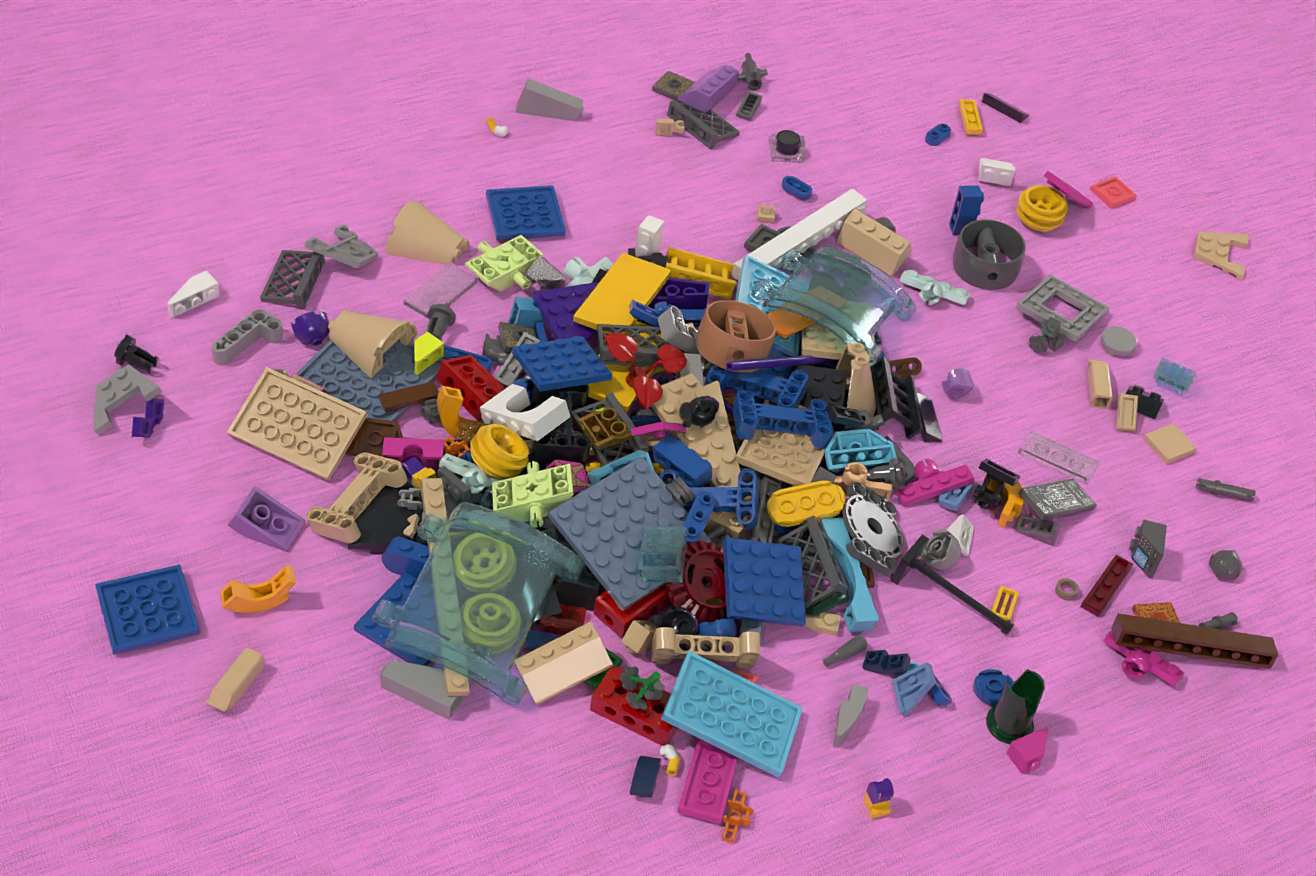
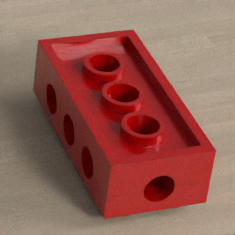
M472 355L443 360L436 377L442 386L460 389L463 397L462 405L477 421L482 420L480 407L506 389Z
M664 584L622 611L606 590L595 598L593 614L623 639L633 620H649L650 617L670 604L671 600Z
M612 666L592 694L590 711L661 746L669 744L678 727L662 720L661 717L671 693L664 690L662 691L663 697L660 700L653 699L651 701H648L646 696H642V699L647 703V709H635L626 699L627 692L639 694L640 688L644 684L638 682L636 689L633 691L624 689L620 676L625 671Z

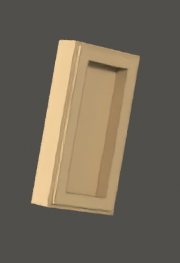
M1121 393L1118 395L1116 430L1136 431L1138 396Z

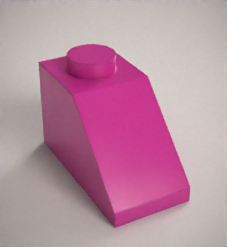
M1047 727L1011 742L1007 755L1021 774L1026 771L1032 772L1040 766L1049 731Z

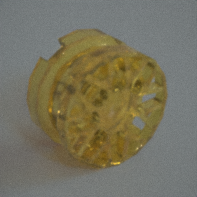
M477 421L458 422L459 432L457 433V439L471 441L478 430L485 426V423Z

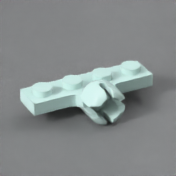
M574 257L573 260L571 259L565 265L566 268L563 269L564 273L572 280L565 287L592 283L600 268L608 272L613 263L607 257H604L592 267H588L579 257Z
M905 270L899 281L920 289V299L924 303L928 301V305L936 304L940 298H946L966 305L971 294L963 288H955L950 286L949 283L935 281L932 277L919 275L913 270Z
M447 453L439 464V467L445 466L452 473L462 475L461 481L472 490V494L479 493L484 487H492L493 482L502 480L488 475L474 463Z

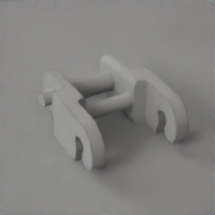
M409 488V490H400L399 496L401 499L398 500L397 504L400 507H408L410 510H417V506L423 509L422 502L413 501V498L418 497L419 493L422 496L421 489Z

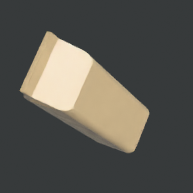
M1088 359L1087 376L1091 407L1108 409L1113 399L1109 364H1106L1105 361Z
M245 648L212 689L206 704L222 712L232 709L265 667L264 656L254 650Z

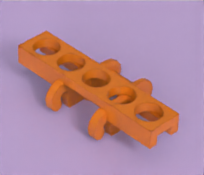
M451 436L444 440V451L453 456L458 455L460 459H462L463 453L471 451V448L468 447L469 443L467 440L454 442Z
M735 789L732 802L730 799L726 802L730 810L728 817L727 815L722 817V821L726 823L722 841L733 844L738 825H751L749 817L754 813V810L751 807L744 806L747 794L745 791L742 793ZM736 796H741L742 801H737ZM741 813H745L744 818L741 817ZM731 814H736V815L738 816V818H737V817L730 816V815H731ZM729 824L734 825L735 828L730 829L728 826ZM726 833H732V838H727Z

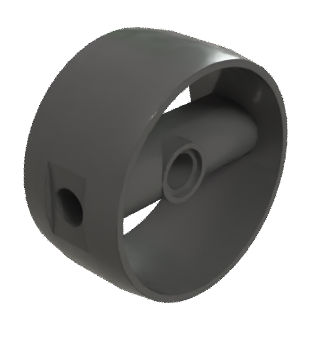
M987 219L970 222L964 226L958 236L953 253L954 270L961 279L978 288L996 290L1008 287L1016 280L1020 273L1025 257V241L1016 229L1003 222ZM977 246L978 257L969 252L967 248ZM999 251L1005 254L1011 261L999 263Z

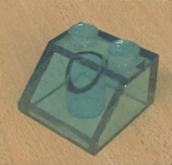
M1162 357L1153 378L1156 379L1155 383L1166 386V384L1173 386L1172 390L1182 394L1183 391L1188 392L1197 374L1196 371Z

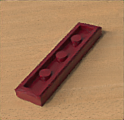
M1116 554L1080 607L1098 617L1132 569L1133 563Z

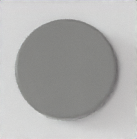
M1109 327L1103 332L1101 343L1109 356H1132L1137 346V338L1131 331L1125 328Z

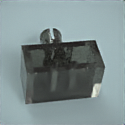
M541 254L537 256L525 272L528 274L526 277L532 283L537 282L541 285V290L560 288L567 281V276Z

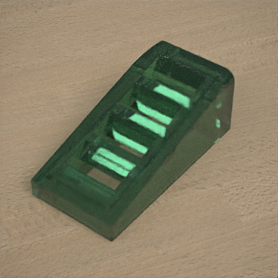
M838 591L805 609V613L807 615H818L849 600L847 592L841 593Z

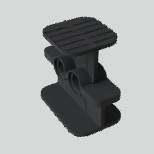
M560 532L554 555L549 554L545 558L549 571L560 573L555 590L560 604L573 608L590 610L595 605V598L598 596L601 583Z

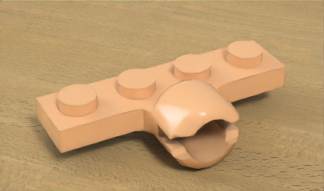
M858 462L848 464L844 469L843 475L837 476L833 482L834 485L842 488L845 496H848L847 488L854 482L861 483L889 500L892 491V484L866 480L867 469Z

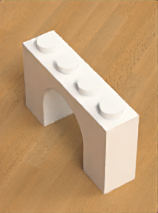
M515 384L510 385L480 407L482 420L485 424H501L510 428L518 435L536 441L570 418L566 400L553 396L530 411L520 412L530 405L526 388Z

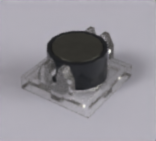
M790 130L780 131L777 136L774 134L769 136L768 141L772 162L804 163V136H799L796 132Z

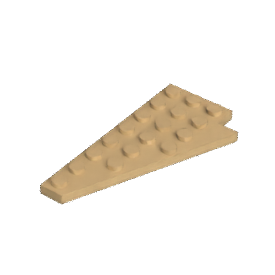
M693 373L661 385L663 396L658 402L651 405V408L662 422L682 424L683 421L679 417V408L683 402H690L695 397L710 396L719 402V410L711 424L704 428L692 424L691 427H686L687 432L673 434V437L680 439L685 446L693 449L698 456L711 463L712 479L708 481L711 487H738L740 468L738 461L735 460L736 451L719 382L715 381L702 386Z

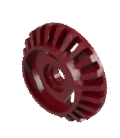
M698 541L683 546L673 554L665 573L666 590L675 608L682 607L691 612L696 617L698 624L728 619L725 573L714 562L715 560L724 568V551L722 546L718 547L713 542ZM689 565L693 567L690 584L687 578ZM703 577L709 579V588L705 587L702 584ZM722 597L723 603L710 605L706 602V600Z

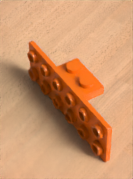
M818 288L767 315L775 323L777 335L787 338L846 307L847 302Z

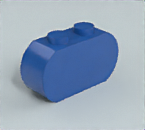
M402 537L393 538L382 555L384 566L392 573L402 576L406 572L427 585H433L428 546Z

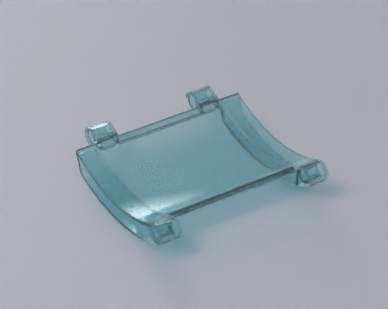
M824 246L817 248L807 259L796 250L789 251L781 260V265L785 270L794 272L778 288L764 279L760 280L751 291L752 296L756 300L765 301L763 307L786 310L813 320L831 331L845 344L847 342L863 344L867 353L874 355V358L869 356L870 366L874 365L881 356V350L872 339V336L892 311L902 321L909 320L916 311V305L909 295L879 268L848 252ZM903 308H907L909 313H906Z
M462 502L454 507L447 522L434 514H427L417 534L423 540L436 544L403 607L400 605L396 606L387 600H381L372 616V620L376 624L391 628L383 645L384 647L408 652L443 665L475 681L507 703L519 705L528 685L512 674L511 668L556 574L562 579L577 581L585 562L577 554L550 536L521 521L485 507Z

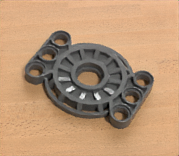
M854 482L847 488V494L850 498L843 507V519L853 538L846 545V549L853 558L889 577L898 568L893 559L901 554L904 546L901 529L893 517L897 512L896 508L889 500L861 483ZM868 523L874 527L877 534L869 528Z

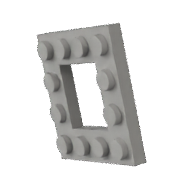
M1050 274L1017 303L1016 309L1034 318L1039 323H1042L1045 319L1048 320L1050 317L1061 322L1060 334H1064L1069 340L1077 342L1108 313L1110 307ZM1056 295L1063 301H1067L1083 311L1070 321L1045 307L1044 304Z

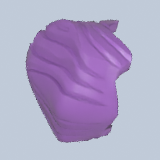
M963 368L948 372V379L942 381L944 392L953 399H958L968 394L975 387L969 371Z

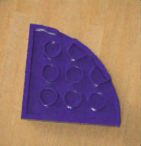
M598 282L535 291L532 297L555 340L583 336L587 341L596 333L597 330L574 322L573 316L596 288Z

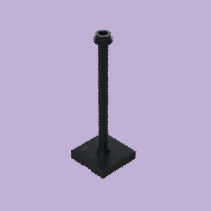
M922 534L902 558L891 581L898 585L911 568L913 570L917 569L1000 626L1002 633L1008 634L1015 625L1012 623V620L1005 621L920 562L919 557L929 538Z

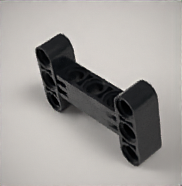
M535 384L533 385L532 400L534 403L541 405L552 396L566 400L570 418L553 429L551 433H548L538 441L534 440L532 453L536 458L565 461H586L589 458L590 439L585 435L572 434V407H584L587 404L588 384L541 392Z

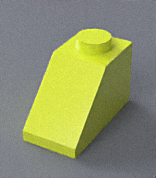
M429 332L419 336L414 341L416 375H419L444 356V343Z

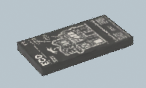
M1074 479L1025 487L1019 491V495L1041 520L1094 510L1097 505Z

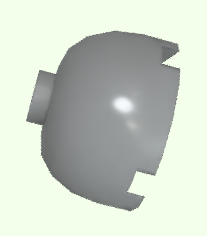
M941 529L932 533L934 536L928 540L920 555L929 567L936 570H946L952 567L958 561L961 553L957 538L948 530Z

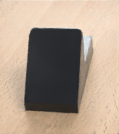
M831 403L825 408L835 432L854 430L865 424L859 412L855 409Z

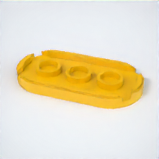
M817 481L775 491L769 498L767 514L774 523L785 527L808 523L807 519L813 515L820 520L821 518H831L843 510L845 494L840 486H836L830 481Z

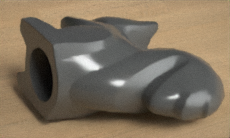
M486 333L482 355L498 361L503 366L510 352L503 350L499 335H497L496 339H490L489 334Z

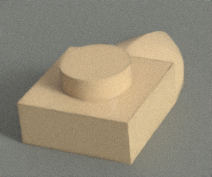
M821 611L820 615H805L806 624L804 626L808 629L837 636L840 615Z

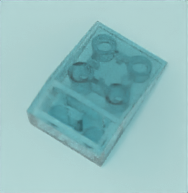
M646 526L638 562L641 582H683L687 526Z

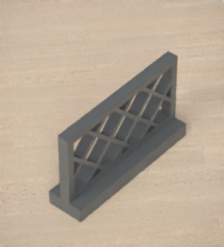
M670 101L667 116L675 122L678 120L684 121L685 130L709 149L715 148L718 142L739 136V130L711 109L704 113L684 102Z
M282 250L260 296L261 302L296 304L297 309H305L326 262L324 255L314 251ZM285 257H294L287 261L284 260ZM304 258H310L309 260H307V261H305V262H302V261H301V260L304 259ZM296 262L299 263L298 265H296V266H294V267H292V268H291V266H290V265H292V264H294V263H296ZM285 267L288 269L282 273L279 272V270ZM301 269L305 270L299 274L296 273V271H299ZM290 274H293V275H294L293 277H291V278H289V279H285V278H284V277H286V276H288V275H290ZM277 280H282V282L276 285L273 284ZM297 280L299 281V283L294 286L290 285L291 283ZM284 286L288 287L287 289L281 292L279 291V289ZM274 291L277 293L273 296H268V294ZM292 292L294 294L293 297H285V295Z
M597 325L600 349L599 358L605 365L630 366L631 359L628 362L616 360L611 355L608 346H604L607 344L604 339L607 335L602 331H609L612 334L628 332L631 334L629 337L641 341L639 344H636L638 351L633 354L635 356L634 366L651 367L660 360L657 356L658 349L662 345L669 344L658 336V334H661L660 327ZM640 333H646L649 336L644 338ZM655 339L659 343L654 345L650 340Z
M613 393L607 394L605 400L572 411L573 420L585 436L587 435L578 422V419H580L578 416L591 414L602 407L604 409L614 408L618 418L626 424V429L629 432L635 428ZM632 436V440L616 444V446L620 447L618 452L608 449L609 446L603 449H596L591 443L592 450L603 466L627 456L628 454L622 453L623 448L630 449L633 453L638 450L648 452V445L642 437ZM608 454L611 456H615L616 458L615 460L607 462L605 459V455Z
M814 515L807 519L808 523L776 540L777 544L783 545L789 540H794L793 546H798L799 542L806 544L801 555L802 567L806 559L812 561L809 571L802 570V573L807 574L803 588L804 595L806 590L813 591V595L810 600L805 602V609L838 591L843 593L848 590L824 524ZM809 530L810 536L808 541L801 540L803 532ZM811 546L816 547L817 550L814 558L807 556ZM817 563L823 565L821 575L814 574ZM812 576L819 578L815 589L808 587ZM823 581H829L831 588L824 592L820 591Z

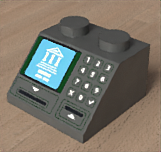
M1143 519L1141 526H1137L1135 530V539H1131L1129 550H1132L1131 559L1148 578L1153 579L1164 555L1167 525Z

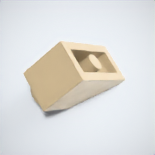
M633 620L621 642L633 654L646 653L652 647V639L657 628L649 620Z

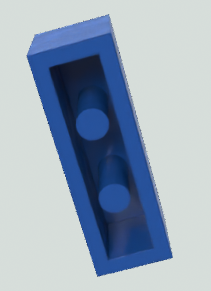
M979 185L959 186L949 222L953 236L959 235L964 226L976 221L978 215H980V206L984 202V193L981 192Z
M669 434L653 446V459L666 470H672L690 488L702 487L712 479L711 463L698 456L693 449L685 446L680 439Z

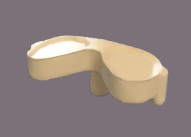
M417 514L407 519L410 525L403 531L404 535L411 539H414L413 536L416 530H420L417 525L420 517Z

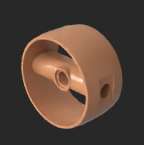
M733 300L716 301L707 307L702 316L697 332L696 347L706 360L723 369H726V364L730 361L768 359L775 340L776 326L766 313L752 305ZM759 369L739 370L735 372H754Z

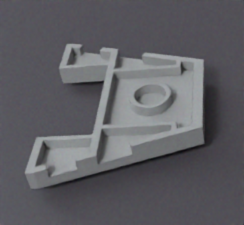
M345 224L336 227L334 231L336 236L343 239L342 241L330 246L314 237L307 240L304 246L309 250L357 269L376 260L378 253L365 241L361 243L357 239L358 235L352 232L351 234L348 231L349 227Z
M129 364L119 369L111 377L103 380L96 386L94 431L100 435L112 427L113 423L109 413L140 391L143 397L149 401L160 394L162 390Z

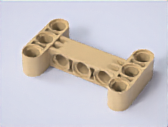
M369 453L357 455L353 462L359 475L329 509L314 507L307 511L306 518L313 532L346 543L357 541L361 533L355 519L385 485L397 488L407 482L408 478L402 464L397 460Z
M661 627L656 629L652 639L651 662L654 664H669L671 659H684L688 651L680 649L679 645L682 643L689 646L690 650L688 651L707 660L735 662L737 668H753L760 657V633L743 632L739 638L675 634V629ZM706 644L710 647L711 651L704 652L700 646ZM722 646H729L732 652L725 653L722 650Z

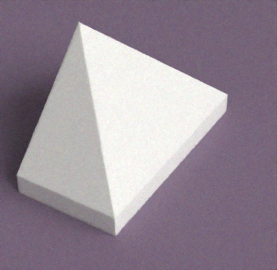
M963 514L946 530L959 541L961 553L964 556H968L974 526Z

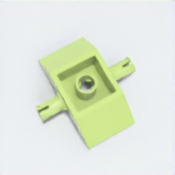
M520 235L494 249L486 241L480 242L478 250L483 254L466 262L465 266L487 286L499 291H503L516 283L523 290H526L531 285L528 277L542 260L544 254Z
M533 461L532 468L530 462L526 466L527 474L493 482L494 514L519 523L530 521V525L538 528L537 521H539V527L543 525V517H546L549 511L571 499L574 495L570 464L539 471V464Z

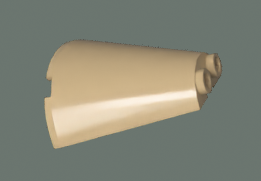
M412 200L401 209L393 223L395 228L393 229V234L389 233L386 254L451 266L455 260L459 259L461 252L468 248L469 240L465 239L421 202Z
M346 309L341 312L336 320H331L328 326L330 330L329 338L370 378L383 368V354L400 339V343L407 346L417 336L415 325L409 321L352 312Z
M847 342L836 367L838 370L848 371L846 390H849L847 408L855 409L858 412L866 410L869 417L872 418L876 410V400L869 355L864 349L863 344Z

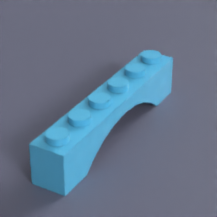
M821 518L848 586V603L843 614L849 632L871 631L879 621L878 613L874 608L872 595L868 591L866 578L862 574L860 561L853 558L846 549V545L851 541L848 529L843 518Z

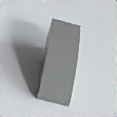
M852 684L848 701L841 700L837 714L833 747L838 748L849 737L859 722L866 702L868 687Z

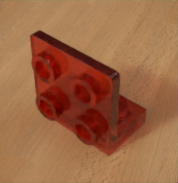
M560 604L562 619L553 616H541L540 631L563 636L584 625L586 608Z

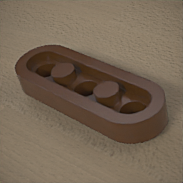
M915 357L889 361L891 372L900 378L908 377L910 374L913 376L917 375L922 369L921 361ZM910 363H911L912 366H913L911 370L909 369V364H910ZM893 366L896 367L895 372L892 371Z

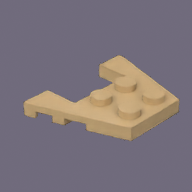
M1198 232L1193 257L1212 267L1216 265L1222 268V272L1226 274L1230 272L1236 275V279L1242 281L1245 266L1228 262L1229 247L1232 245L1246 249L1249 235Z

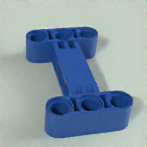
M713 364L707 374L706 385L718 381L721 393L725 387L738 391L747 390L753 396L778 403L777 406L798 408L806 393L808 374L802 370H796L787 380L759 370L754 372H735Z
M739 390L736 394L732 410L736 434L743 440H751L755 430L759 429L810 435L812 445L818 449H824L827 447L833 433L832 423L825 409L827 404L821 399H813L809 409H799L755 403L753 394L747 390Z
M746 468L740 471L738 487L690 488L695 498L703 491L709 492L715 497L716 503L712 512H737V520L743 529L752 530L756 527L758 522L759 482L752 469ZM664 470L659 475V478L665 484L666 480L670 478L675 479L677 476L672 470ZM746 478H753L750 483H744ZM745 497H752L750 502H743ZM694 500L685 503L686 506L684 508L687 512L690 511ZM745 516H752L749 521H742Z

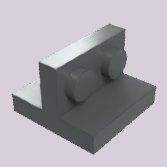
M445 466L438 469V478H442L446 514L452 511L464 512L482 500L480 492L476 494L471 493L472 490L461 481L462 476L452 473Z

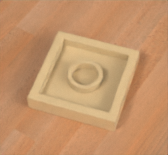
M1174 423L1147 433L1143 438L1165 464L1194 454L1197 449Z

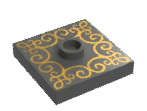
M667 71L653 85L652 91L680 103L681 101L678 100V97L695 82Z
M500 322L498 325L505 352H512V348L516 346L524 332L536 338L534 328Z

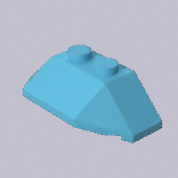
M869 428L833 433L824 451L828 470L835 473L844 472L845 467L853 462L861 463L865 468L871 469L877 466L888 465L890 459L897 458L894 444Z

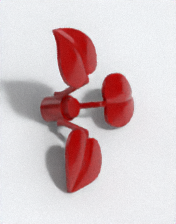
M613 333L604 337L611 355L616 360L628 362L631 359V364L628 368L630 373L626 376L625 380L630 387L634 388L644 410L658 402L663 396V389L660 383L655 379H649V376L646 375L660 364L668 373L680 372L687 364V358L678 348L665 344L657 351V356L660 360L650 368L644 370L642 367H634L635 356L633 354L638 351L635 341L621 333Z

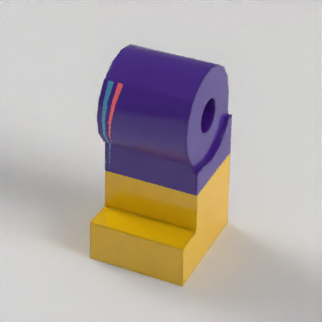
M415 457L402 463L408 478L407 481L414 488L421 489L420 483L422 478H436V472L431 468L427 469L424 465H421Z
M888 778L880 782H870L863 802L871 819L889 815L891 812L889 802L894 795V789Z

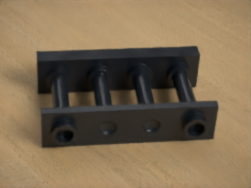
M883 356L876 363L870 365L878 415L881 414L884 423L894 418L905 425L906 437L911 439L923 430L914 377L910 374L905 379H901L892 373L889 359Z

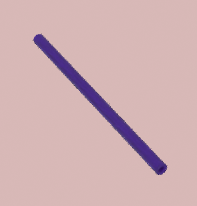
M805 355L727 362L726 369L728 371L833 363L839 362V359Z

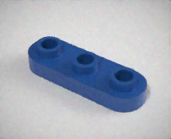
M703 491L696 496L679 533V537L684 544L687 545L691 542L699 541L716 503L715 497L711 493Z

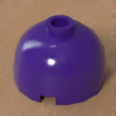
M314 311L297 317L295 324L291 323L294 335L300 342L316 346L321 344L330 332L328 329L329 320L325 312L320 311L321 314L316 315Z

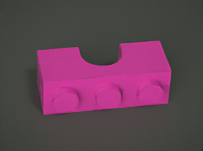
M384 437L382 457L397 460L401 464L407 459L415 457L421 460L427 469L438 470L441 468L439 464L444 456V440Z

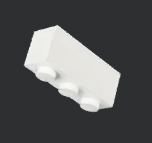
M648 215L638 229L636 257L660 253L664 221Z

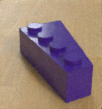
M669 277L648 307L655 309V304L667 302V306L671 304L678 309H704L707 307L710 283Z

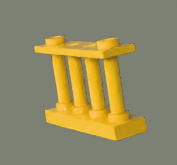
M668 247L666 256H668L670 263H666L665 268L671 270L670 278L710 283L709 294L731 299L736 281L732 280L734 264Z

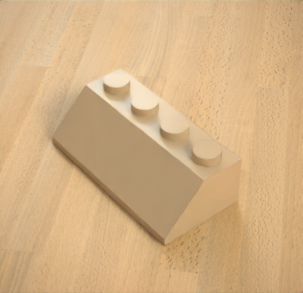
M854 209L844 221L837 239L838 245L890 277H893L912 252L910 241L857 209Z
M591 622L514 660L536 705L613 666Z

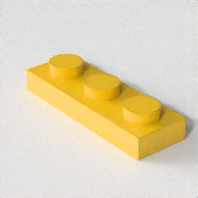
M960 99L959 108L965 133L981 135L983 129L976 101Z

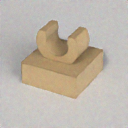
M762 203L761 206H758L757 222L774 224V205L771 204V207H766Z

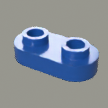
M938 124L926 133L925 142L931 146L940 145L950 137L951 128L947 124Z
M785 176L783 178L782 188L801 200L811 197L812 187L794 176Z
M935 676L936 683L930 689L933 694L931 697L938 706L941 704L947 706L952 699Z

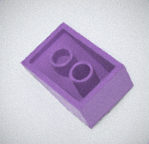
M254 486L231 518L228 526L244 537L286 552L306 520Z

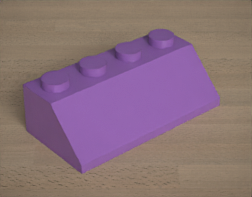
M728 65L710 70L678 97V100L706 113L735 88L739 71Z

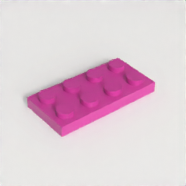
M1048 170L1044 174V177L1048 179L1047 183L1082 208L1084 206L1091 208L1094 204Z
M698 738L677 813L721 824L738 757Z

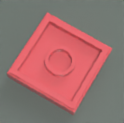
M1116 176L1093 184L1090 188L1111 209L1136 200L1137 197Z

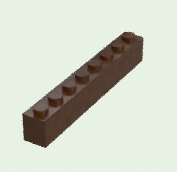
M1120 613L1117 614L1111 627L1115 645L1268 669L1272 668L1279 655L1273 637Z

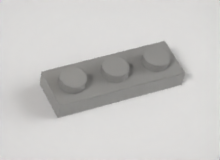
M524 332L516 346L540 342V340ZM512 352L495 376V379L506 387H509L514 381L518 380L524 371Z

